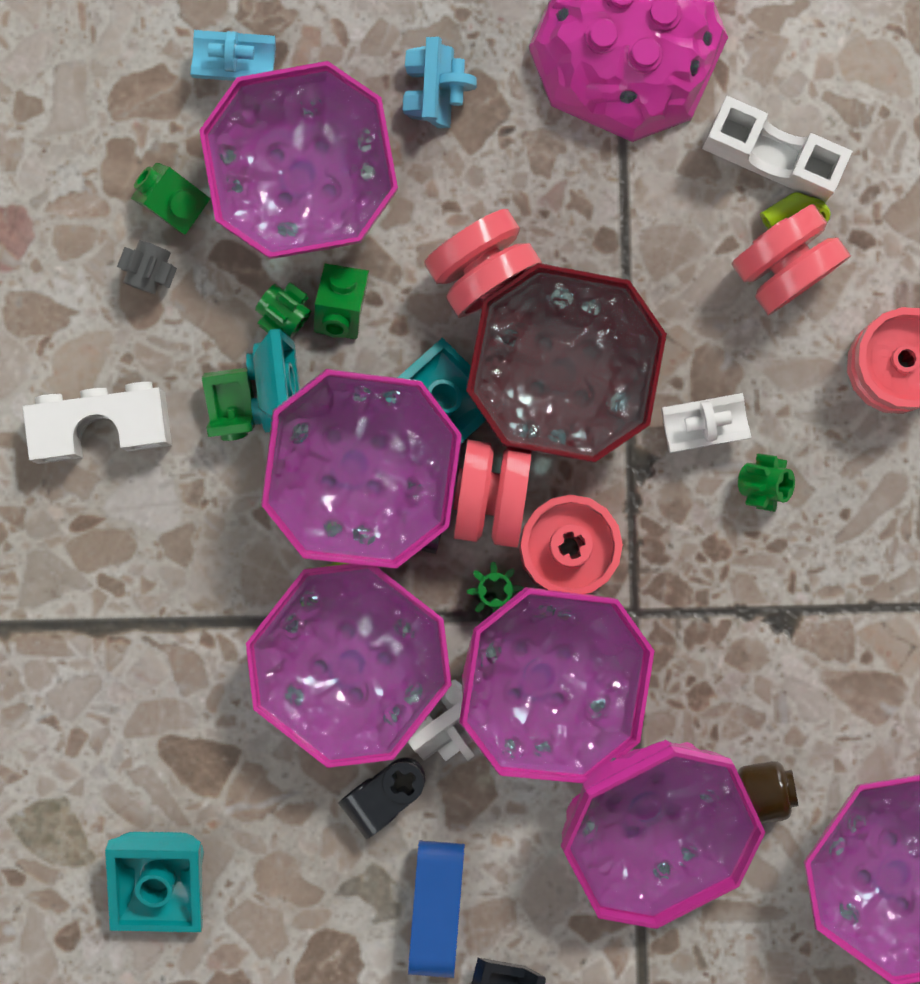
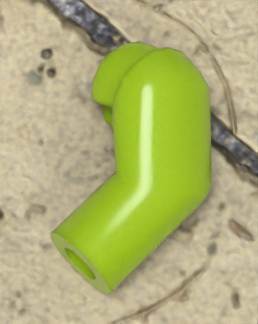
M794 192L762 211L760 217L765 227L770 229L781 220L790 218L811 204L816 206L827 223L830 220L831 212L825 202L819 198Z

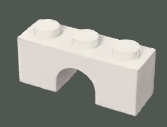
M726 96L702 149L800 193L819 198L826 203L835 192L853 151L813 133H810L807 137H799L783 132L767 121L768 113Z
M136 382L126 384V392L108 394L107 388H92L80 391L81 398L63 400L62 394L35 397V404L23 406L29 460L41 464L83 458L82 434L90 423L99 419L113 421L118 430L120 448L127 452L172 446L166 394L159 387L153 388L152 382Z

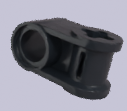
M409 757L398 758L375 776L366 779L354 788L338 804L365 839H369L388 825L399 812L422 794L426 780L425 771L422 765L415 759ZM399 770L403 775L410 772L415 775L412 781L413 789L409 790L405 785L400 788L394 786L397 779L396 771Z

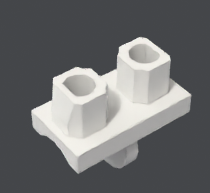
M743 393L661 408L669 453L751 438Z
M456 679L451 681V687L441 698V701L448 710L435 720L428 715L408 741L414 752L418 753L423 761L437 751L445 761L459 751L467 761L475 757V754L469 747L473 740L459 723L463 693L462 685Z

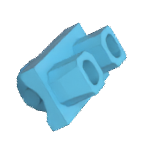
M194 30L190 75L192 78L234 81L237 77L274 71L276 37L243 34L237 31L215 32Z
M426 37V46L406 50V72L411 77H424L423 90L405 92L403 95V113L411 119L428 121L437 128H450L451 106L463 105L464 91L475 90L477 88V78L465 73V60L454 58V48L442 44L440 37Z

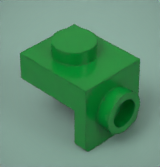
M155 163L153 167L149 166L141 172L134 184L136 191L131 197L136 203L146 207L184 235L187 234L211 199L171 167L160 163Z
M324 263L315 301V333L325 334L333 338H358L360 316L368 284L369 270Z
M247 367L204 373L202 383L210 420L206 427L208 437L220 436L223 441H234L246 437L248 432L253 431L255 427L251 409V399L254 398Z

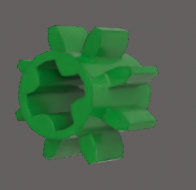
M291 282L288 283L285 289H282L276 283L273 284L264 293L255 307V311L263 316L257 324L267 333L273 329H280L292 338L311 315L312 311L304 306L309 299L307 294Z
M758 453L756 463H746L741 468L738 476V489L741 495L747 496L746 505L755 506L756 509L775 512L777 502L785 503L792 497L795 488V476L791 469L786 468L787 460L778 459L774 455Z
M491 562L490 574L486 576L474 570L473 575L480 583L478 588L468 589L467 594L479 596L481 602L476 606L475 611L477 613L482 611L485 606L493 607L494 613L499 607L510 600L512 593H518L524 589L520 585L512 586L509 580L514 575V568L509 569L503 575L497 573L496 563ZM499 578L506 583L503 592L507 597L504 601L495 598L488 602L483 597L487 592L483 583L487 579L494 583Z

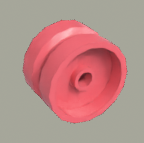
M814 204L772 226L752 242L753 245L742 252L731 263L744 282H754L770 271L774 273L773 277L758 288L755 298L767 315L785 306L851 257L838 237L827 238L813 248H809L808 244L817 238L827 225V221Z
M508 209L498 210L472 223L440 245L424 261L425 267L436 284H448L458 280L449 289L446 296L447 301L458 318L466 317L482 309L485 298L537 263H542L530 243H519L510 246L516 240L520 227Z
M901 307L883 313L856 335L848 351L847 373L853 390L867 405L883 413L904 414L920 408V308ZM899 354L904 356L902 362L908 363V368L903 367L899 363Z
M474 440L467 441L464 467L459 468L454 499L453 510H457L454 539L477 542L482 537L485 515L494 516L491 534L494 545L518 548L532 451L507 447L503 451L500 473L491 472L494 449L491 443Z
M566 495L550 499L533 512L522 529L519 552L523 569L538 587L544 590L588 594L610 580L619 566L623 543L619 525L607 508L591 498ZM565 539H572L577 543L578 550L575 555L570 556L569 553L566 555L562 553L560 547Z

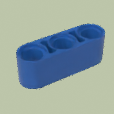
M419 840L408 975L454 978L465 844Z

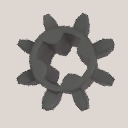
M139 240L136 250L124 247L117 265L118 268L127 272L123 283L153 295L156 294L159 285L170 288L177 270L172 264L167 263L171 252Z

